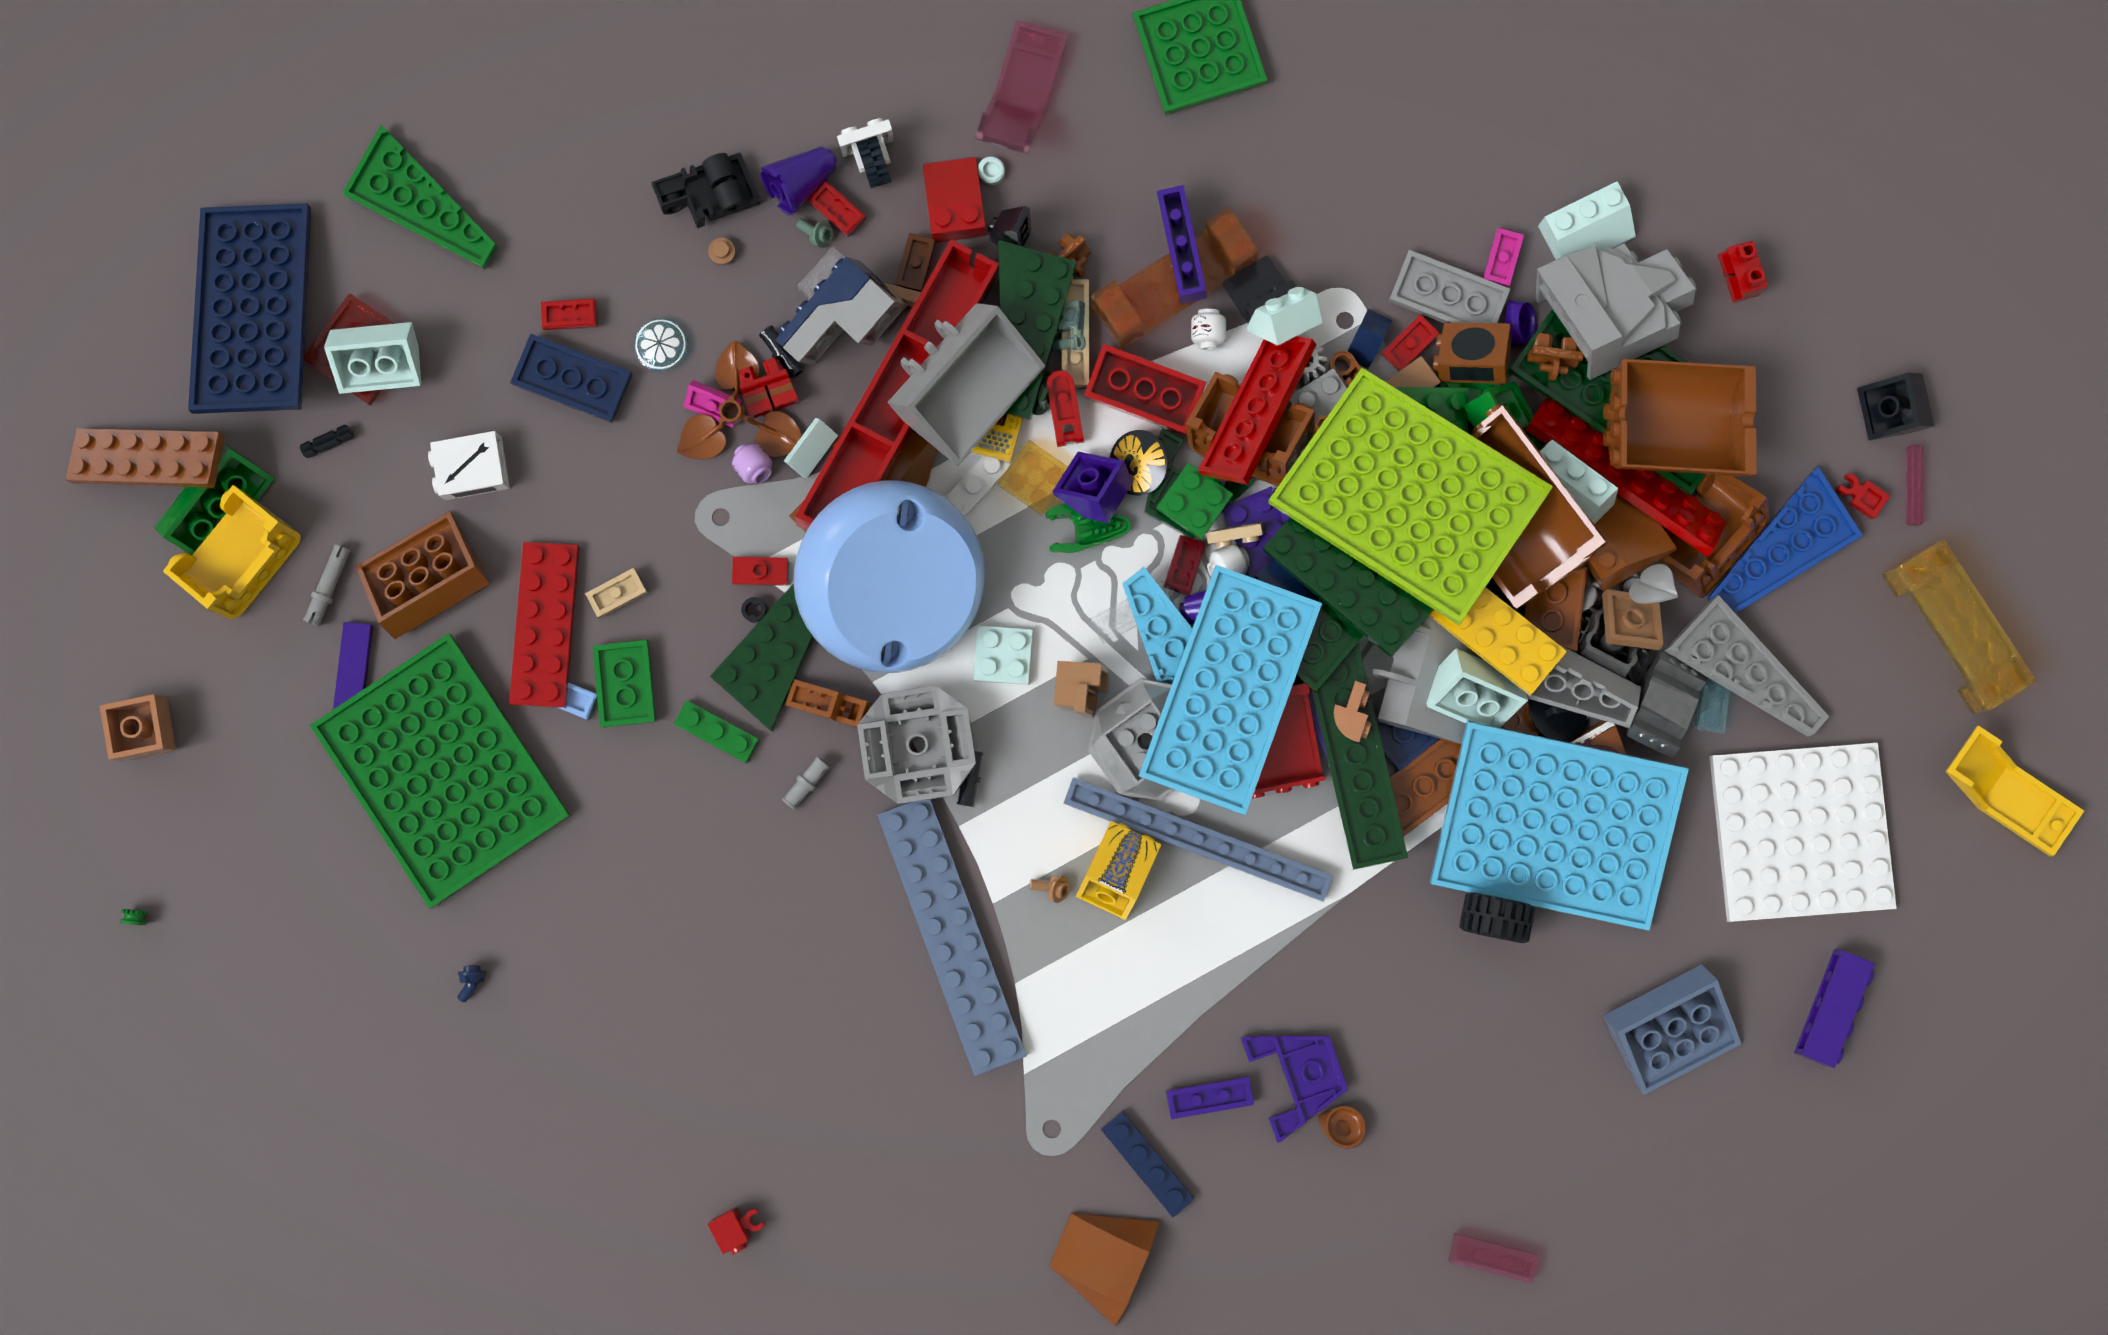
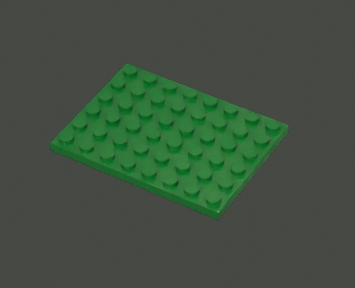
M450 633L309 725L429 909L434 908L571 816Z

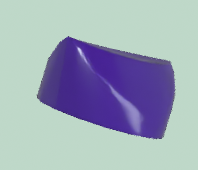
M1508 301L1505 323L1511 326V347L1527 344L1536 332L1537 318L1535 310L1529 302Z

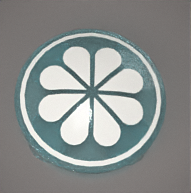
M652 319L643 324L636 333L634 339L636 357L642 365L653 372L673 369L688 355L687 336L682 327L670 319Z

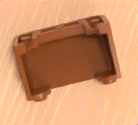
M1214 373L1186 422L1189 447L1202 457H1205L1240 387L1238 380L1232 375ZM1304 403L1292 404L1288 411L1284 410L1252 477L1275 486L1280 485L1301 454L1315 419V410Z
M1706 474L1696 488L1697 494L1695 497L1699 502L1711 511L1720 514L1727 521L1715 550L1708 557L1668 529L1665 530L1677 547V550L1658 560L1657 563L1668 566L1674 578L1699 598H1704L1764 530L1770 519L1767 497L1732 475Z

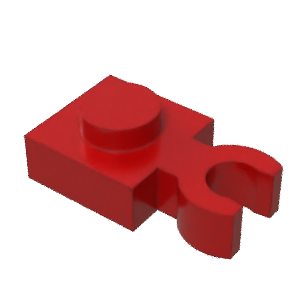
M1851 473L1846 474L1843 478L1849 481L1850 488L1847 489L1843 485H1839L1836 487V491L1841 495L1853 497L1849 505L1869 519L1876 518L1890 495L1868 480L1860 485L1855 475Z

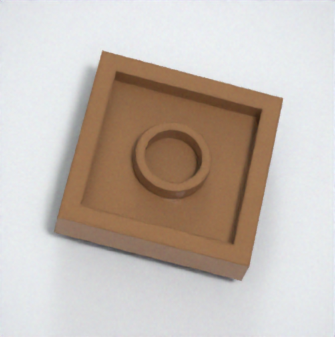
M1606 589L1602 594L1606 643L1660 650L1663 646L1660 602L1639 604L1630 598L1629 592Z

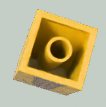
M1111 821L1075 897L1126 920L1139 896L1161 844L1157 843L1151 836L1140 835L1132 831L1123 823L1117 824Z

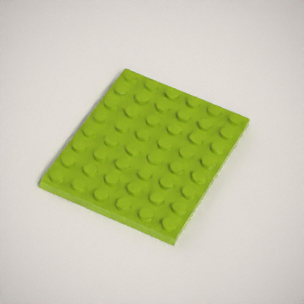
M1361 368L1272 494L1268 503L1457 625H1460L1553 486L1364 368Z

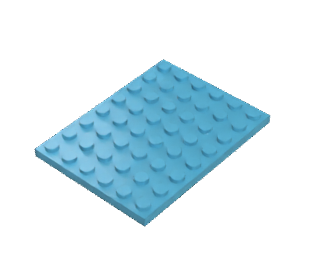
M1467 721L1429 882L1430 884L1496 896L1527 903L1531 906L1650 930L1689 769L1683 766Z

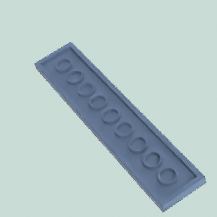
M932 800L909 802L878 814V819L974 1076L1026 1057V1051Z

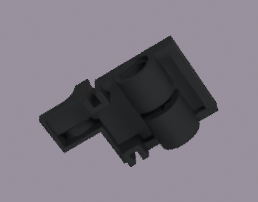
M740 152L730 156L727 153L712 155L705 159L700 166L694 167V165H691L690 174H687L685 168H682L679 173L651 182L663 214L676 213L688 205L697 228L705 226V215L708 216L709 221H713L760 205L761 201Z

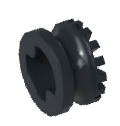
M751 597L744 601L741 612L743 617L749 622L758 623L767 613V606L761 599ZM760 604L762 609L760 615L757 617L753 614L748 616V606Z

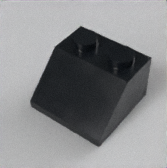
M1908 372L1857 388L1869 441L1909 434L1935 426L1923 373Z

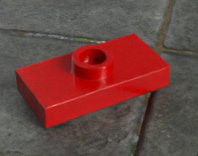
M826 180L808 199V202L847 237L866 219V216Z
M596 299L541 302L542 329L545 331L598 327Z
M733 557L732 584L788 586V558Z

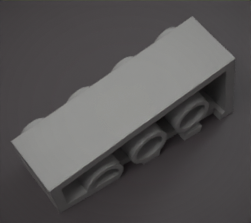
M1561 646L1567 651L1566 654L1532 695L1529 696L1527 694L1528 699L1630 728L1638 709L1641 687Z

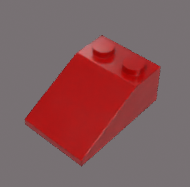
M976 157L923 164L932 239H935L936 243L986 236Z

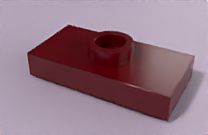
M1183 535L1178 537L1163 585L1164 588L1187 596L1191 594L1206 543Z

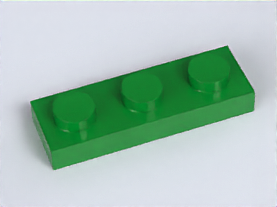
M687 700L673 723L677 727L746 764L760 740Z

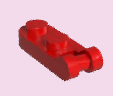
M1055 370L1047 378V389L1057 447L1065 446V443L1076 442V444L1084 443L1074 380L1067 371ZM1073 424L1074 431L1063 433L1062 425Z

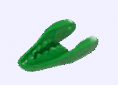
M1067 504L1057 505L1045 513L1046 519L1053 521L1055 519L1069 518L1075 526L1076 542L1062 544L1056 542L1049 547L1052 553L1080 552L1114 540L1131 529L1130 520L1122 515L1113 514L1109 523L1084 518Z

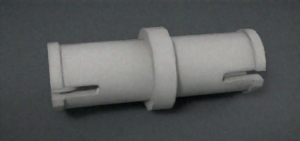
M816 756L802 775L799 774L796 777L797 782L782 800L789 807L796 810L806 795L816 789L815 784L830 766Z

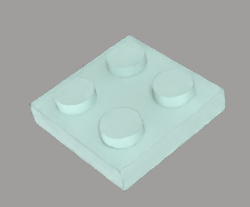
M978 626L974 681L1029 685L1032 629Z

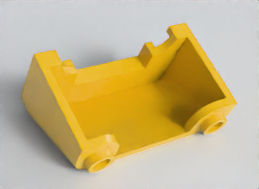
M232 485L221 497L220 507L226 513L225 516L193 555L188 553L174 555L163 570L166 575L204 607L228 619L238 618L246 611L297 548L301 540V535L240 488Z

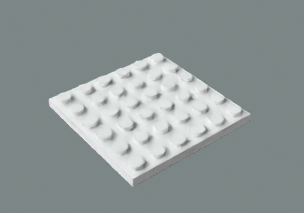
M1878 743L1709 756L1727 922L1897 909Z

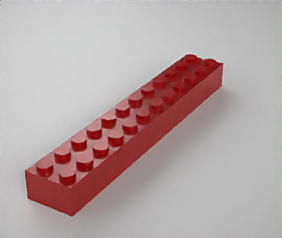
M950 240L795 516L796 526L807 531L817 515L840 495L867 483L885 481L913 430L887 403L910 378L900 361L903 358H906L908 361L913 359L921 365L929 356V353L924 349L925 344L929 341L937 347L944 340L935 328L934 323L937 320L941 323L947 321L955 327L976 303L983 304L998 277L999 263L977 253L973 268L970 266L973 250Z

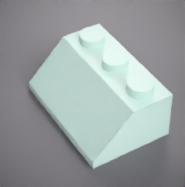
M1614 182L1545 216L1538 225L1556 260L1596 246V249L1601 251L1608 247L1613 249L1636 237L1630 204L1618 182Z
M412 322L330 330L324 349L339 394L421 386L419 345Z
M1551 440L1540 451L1594 524L1615 504L1618 488L1554 440Z
M1456 648L1438 666L1426 704L1428 708L1463 723L1470 721L1500 728L1528 701V698L1523 690L1489 663Z

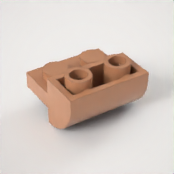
M1357 681L1354 683L1347 707L1335 704L1334 719L1338 729L1344 736L1359 742L1361 737L1367 738L1372 723L1366 721L1368 715L1357 712L1359 707L1365 708L1370 693L1365 691L1366 684Z

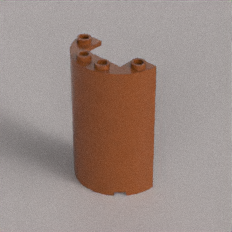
M1497 404L1486 412L1487 418L1473 428L1474 434L1472 436L1553 486L1492 577L1515 609H1518L1535 599V595L1549 590L1599 552L1598 548L1606 546L1608 541L1506 406Z

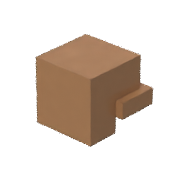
M1057 661L1054 705L1062 710L1074 711L1086 718H1094L1097 705V690H1108L1109 669L1101 663Z

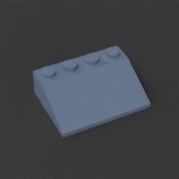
M1702 964L1603 1015L1609 1032L1643 1096L1741 1045L1719 982Z

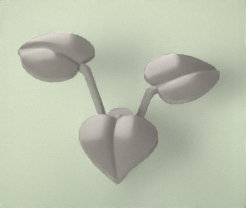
M1663 564L1646 568L1640 577L1637 573L1632 575L1633 578L1628 579L1623 586V591L1629 592L1630 598L1639 604L1658 603L1679 597L1674 575L1671 569ZM1588 575L1583 612L1594 604L1597 598L1596 588L1601 589L1597 582L1592 583Z

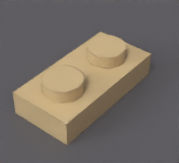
M1264 522L1208 531L1206 533L1208 544L1215 543L1216 547L1232 545V540L1242 538L1243 543L1258 541L1259 535L1265 533Z
M632 568L585 594L597 617L602 618L648 592L636 569Z

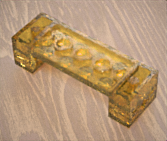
M1944 539L1924 547L1882 573V576L1896 597L1907 593L1910 594L1968 683L1957 691L1972 714L1990 711L2037 682Z

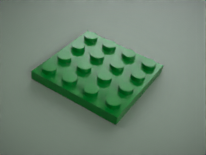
M1172 0L1132 13L1164 115L1267 84V78L1241 0Z

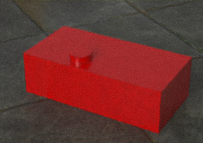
M1103 344L1084 397L1187 436L1186 422L1202 396L1206 382Z

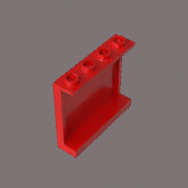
M1301 680L1294 681L1252 799L1263 797L1265 792L1276 790V793H1286L1292 791V787L1303 785V788L1315 787L1319 785V781L1326 780L1325 775L1322 773L1308 696L1310 690Z

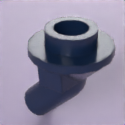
M480 965L463 966V971L458 972L460 983H466L457 996L459 1001L467 1002L475 991L477 983L484 982L486 971L480 970Z

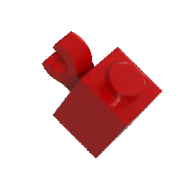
M737 1207L707 1224L722 1254L731 1251L732 1255L742 1251L748 1247L746 1242L752 1237L749 1230L758 1231L766 1224L764 1221L759 1224H754L751 1221V1216L759 1211L758 1208L749 1210L746 1215L741 1217Z

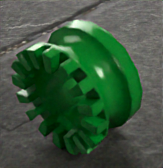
M122 909L121 913L124 914V918L120 919V923L146 925L147 921L144 920V916L148 915V911Z

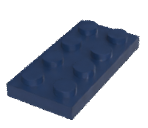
M530 334L510 383L523 390L613 423L633 374L626 369Z

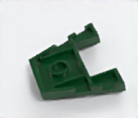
M1162 428L1159 439L1167 451L1168 469L1161 485L1148 494L1144 513L1184 536L1193 539L1195 537L1193 534L1156 509L1182 472L1170 464L1184 440ZM1251 478L1248 485L1226 481L1223 487L1233 493L1227 505L1232 504L1245 493L1255 480Z

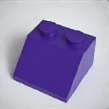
M1078 451L1052 492L1054 496L1084 518L1109 523L1133 481L1124 461Z

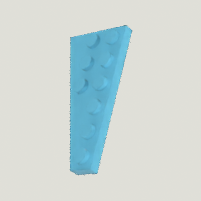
M1142 567L1124 581L1122 585L1156 681L1172 684L1192 627L1146 568Z

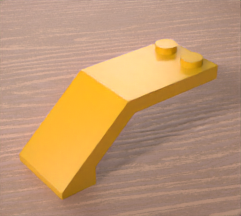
M1976 726L1945 772L1979 810L2049 857L2054 856L2084 813V810L2016 766L2000 745L2003 741L1980 726Z

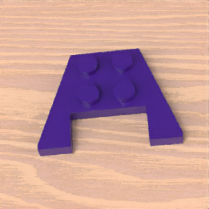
M1328 1035L1240 1037L1249 1062L1277 1053L1290 1089L1295 1108L1268 1117L1277 1143L1282 1142L1294 1130L1300 1128L1312 1116L1323 1110L1348 1090Z

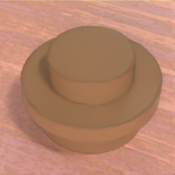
M717 238L709 245V257L718 265H726L735 257V246L727 238Z

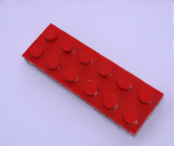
M1296 336L1280 345H1275L1263 339L1198 469L1203 476L1248 485L1317 345L1312 338Z
M523 542L509 704L512 706L566 708L580 550L578 545Z

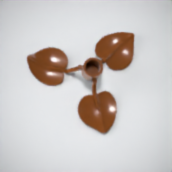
M732 341L723 350L715 368V378L718 385L724 390L735 388L729 400L724 401L720 405L719 413L721 418H719V424L716 425L715 420L708 415L698 414L691 417L685 423L681 432L677 448L679 454L698 460L710 459L719 455L727 444L726 436L719 431L723 428L726 421L736 424L744 420L761 428L756 434V444L760 445L770 457L788 455L802 437L798 425L787 414L771 411L766 414L762 424L746 416L744 407L736 402V398L740 393L739 385H741L739 370L753 366L757 379L760 376L758 361L739 342Z

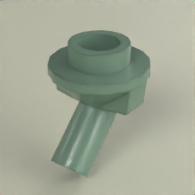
M800 218L795 226L809 235L810 242L818 247H827L833 239V228L828 221L822 220L816 226H813L803 218Z

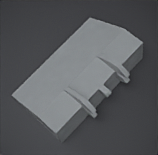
M976 303L955 327L947 321L941 323L937 320L934 323L935 328L944 340L937 347L929 341L925 344L924 349L929 353V356L921 365L913 359L908 361L906 358H903L900 361L910 378L887 402L907 425L957 466L963 462L1045 368V364L1000 308L994 305Z
M1428 617L1395 654L1391 672L1379 669L1373 670L1372 674L1374 677L1388 681L1378 722L1461 744L1466 723L1430 709L1426 703L1438 666L1456 648L1480 659L1482 658L1432 618Z

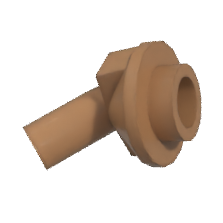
M1055 875L1051 876L1050 881L1030 879L1029 889L1048 892L1049 900L1054 903H1060L1068 896L1070 886L1066 877Z

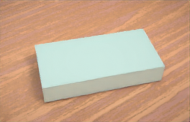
M815 418L784 462L799 475L807 479L838 435L823 421Z

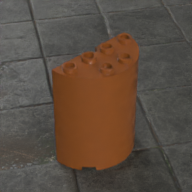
M1621 359L1618 367L1612 368L1610 376L1612 387L1609 403H1605L1603 408V419L1607 420V430L1603 434V446H1608L1610 464L1614 468L1734 476H1755L1757 474L1756 428H1754L1753 424L1756 413V366Z

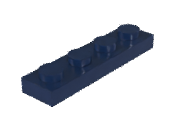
M1123 1111L1101 1128V1131L1172 1217L1176 1216L1194 1200L1193 1196Z

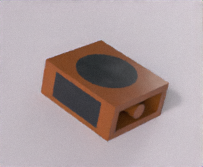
M1444 322L1443 333L1437 336V350L1440 351L1439 354L1434 355L1433 363L1434 371L1439 373V380L1441 382L1506 384L1512 343L1510 324Z

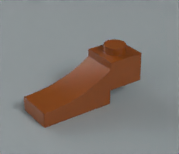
M794 679L785 705L857 728V724L873 704Z

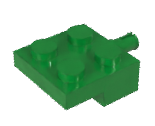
M1187 463L1156 509L1202 540L1231 500L1233 493L1221 486L1217 478L1203 476L1198 469Z

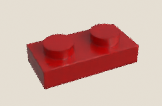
M1419 315L1381 355L1399 372L1408 366L1438 336L1439 332Z

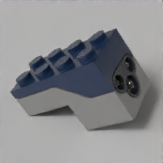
M849 257L841 258L833 265L831 269L833 273L827 280L823 279L814 288L815 294L810 300H805L796 309L797 315L792 321H787L781 326L778 331L780 335L775 340L798 362L815 365L844 330L857 343L873 346L908 305L861 261Z

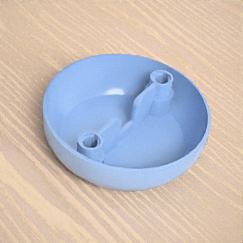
M899 480L867 483L849 490L829 503L817 515L804 535L794 567L796 603L806 627L816 641L837 659L855 668L876 673H900L914 670L931 663L948 652L963 637L972 624L982 601L985 586V563L981 544L967 518L953 503L939 493L915 483Z

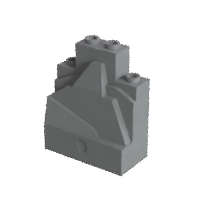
M1623 243L1613 249L1608 247L1602 251L1593 246L1565 255L1538 268L1535 300L1537 303L1545 300L1548 301L1587 359V377L1591 380L1612 370V368L1618 367L1621 359H1635L1678 339L1681 319L1677 312L1693 305L1697 288L1694 280L1691 277H1687L1683 272L1679 259L1673 257L1668 249L1639 262L1636 254L1633 251L1630 252Z

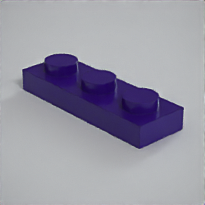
M1249 1076L1166 1090L1171 1119L1254 1105Z

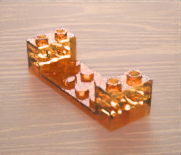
M1230 207L1207 220L1204 231L1195 236L1206 293L1212 292L1221 286L1225 280L1256 262L1259 250ZM1170 253L1120 285L1113 280L1091 296L1092 308L1120 350L1196 302L1180 304Z

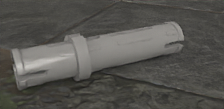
M335 544L317 589L311 593L312 601L303 618V621L319 627L328 604H332L333 599H331V596L349 553H351V550L344 547L341 548V546Z

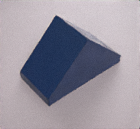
M1369 309L1347 351L1354 356L1360 366L1369 369L1392 322V320Z

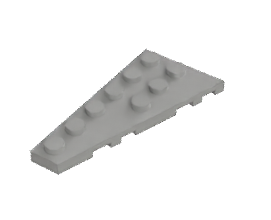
M1719 595L1711 598L1664 650L1807 737L1814 735L1829 718V715Z

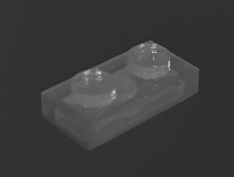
M831 247L797 285L798 290L810 299L815 294L814 288L823 279L827 280L833 273L831 271L833 265L839 259H844L845 257L835 248Z

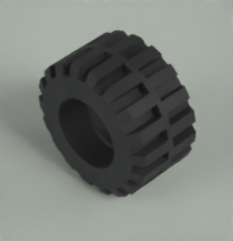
M1473 892L1467 893L1464 898L1459 928L1465 932L1517 943H1527L1530 940L1535 908L1530 904Z

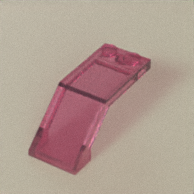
M1016 20L995 93L986 112L982 113L975 139L1028 154L1047 110L1068 39L1067 34Z

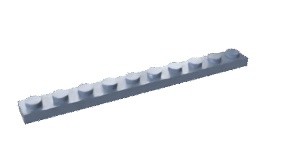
M1076 778L1072 779L1063 803L1105 820L1113 821L1117 824L1123 823L1134 831L1322 902L1325 900L1333 875Z

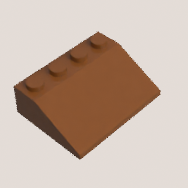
M1617 494L1615 504L1595 523L1608 543L1603 548L1599 547V552L1589 559L1585 566L1603 592H1605L1606 589L1612 588L1676 551L1677 547L1657 521Z
M450 511L355 566L378 623L394 639L399 638L490 584L480 561Z

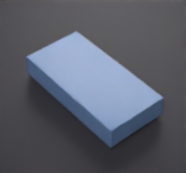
M568 682L566 708L560 709L589 720L597 701V694Z

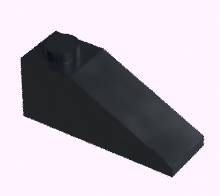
M1021 206L1001 211L998 218L994 216L988 227L990 242L998 245V240L1024 247L1031 234L1030 208Z

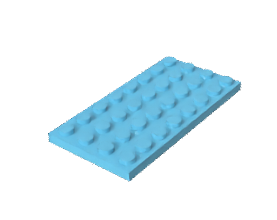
M1216 565L1138 777L1245 816L1322 603Z

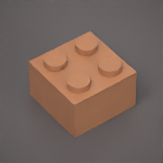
M152 694L99 705L108 760L123 762L176 751L167 697Z

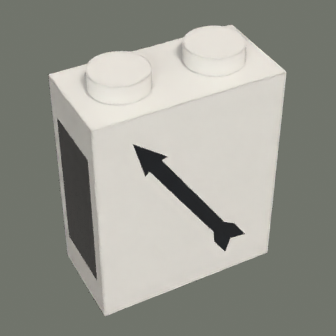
M491 431L430 443L431 451L428 452V459L435 471L432 484L435 493L441 498L451 500L510 489L502 436L497 432Z

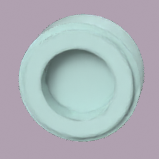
M986 157L979 163L978 176L984 184L993 186L1003 180L1005 168L1000 159Z

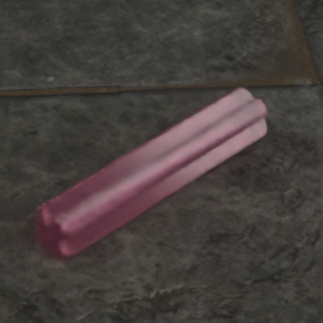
M1911 445L1906 449V523L1910 526H1919L1923 524L1924 448L1921 445Z

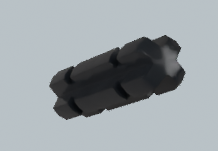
M342 425L336 428L337 431L331 430L313 438V442L306 441L300 445L301 453L304 457L311 458L317 455L319 451L322 453L340 445V441L347 442L354 437L351 428L348 425Z

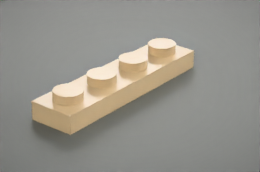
M1089 279L1072 280L1062 314V370L1067 371L1072 376L1075 388H1087L1089 383Z

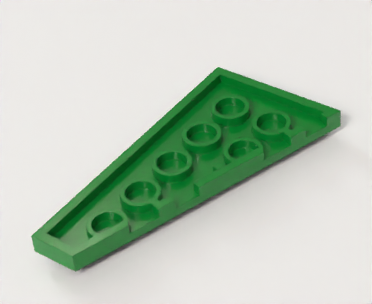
M380 125L344 188L342 195L459 257L486 269L498 246L394 137Z

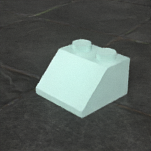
M1295 287L1279 298L1266 301L1265 305L1255 310L1247 326L1248 332L1275 345H1280L1323 323L1316 293L1303 287Z

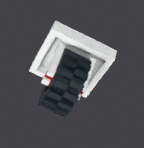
M877 118L869 121L866 127L857 129L854 126L842 130L841 135L837 136L842 155L846 157L854 154L859 172L866 173L870 188L890 183L891 179L886 164L891 162L885 144L894 141L889 119L883 121L882 118Z

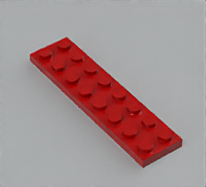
M1548 398L1542 401L1526 427V431L1546 445L1551 440H1554L1618 488L1617 494L1705 556L1708 557L1715 550L1727 523L1720 514L1705 507L1696 497L1685 494L1675 484L1667 479H1663L1655 471L1614 468L1610 464L1608 446H1603V435L1601 433L1595 432L1584 421L1566 412L1555 401H1550Z

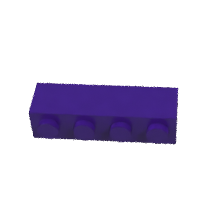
M1184 185L1157 191L1180 304L1206 299V287Z
M1833 950L1795 1048V1054L1831 1068H1835L1836 1064L1841 1062L1844 1055L1843 1045L1845 1040L1851 1036L1854 1030L1853 1019L1856 1012H1859L1864 1004L1863 993L1866 986H1869L1874 978L1873 967L1875 963L1844 950Z

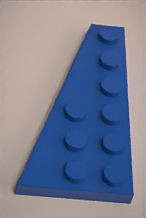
M1818 466L1812 470L1707 597L1708 602L1711 598L1719 595L1736 614L1863 536Z

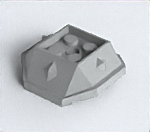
M1140 678L1095 711L1087 750L1119 795L1160 801L1174 791V789L1138 777L1148 748L1142 744L1141 737L1144 733L1154 735L1172 684Z
M937 685L881 694L857 724L865 780L897 804L954 796L976 765L968 708ZM913 739H924L925 748L922 752L915 753L911 750L910 745Z

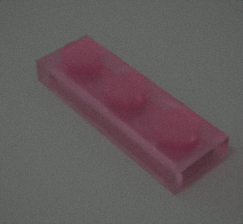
M1454 1233L1448 1261L1533 1284L1539 1256L1527 1251Z

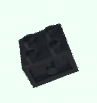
M1264 256L1224 280L1222 284L1248 324L1255 310L1265 305L1266 301L1279 298L1287 294L1290 289L1297 287L1293 280L1285 282L1269 256Z

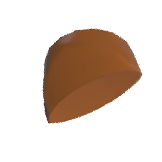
M1339 1106L1318 1115L1323 1133L1334 1145L1343 1149H1354L1361 1144L1366 1128L1362 1115L1356 1109L1349 1106Z

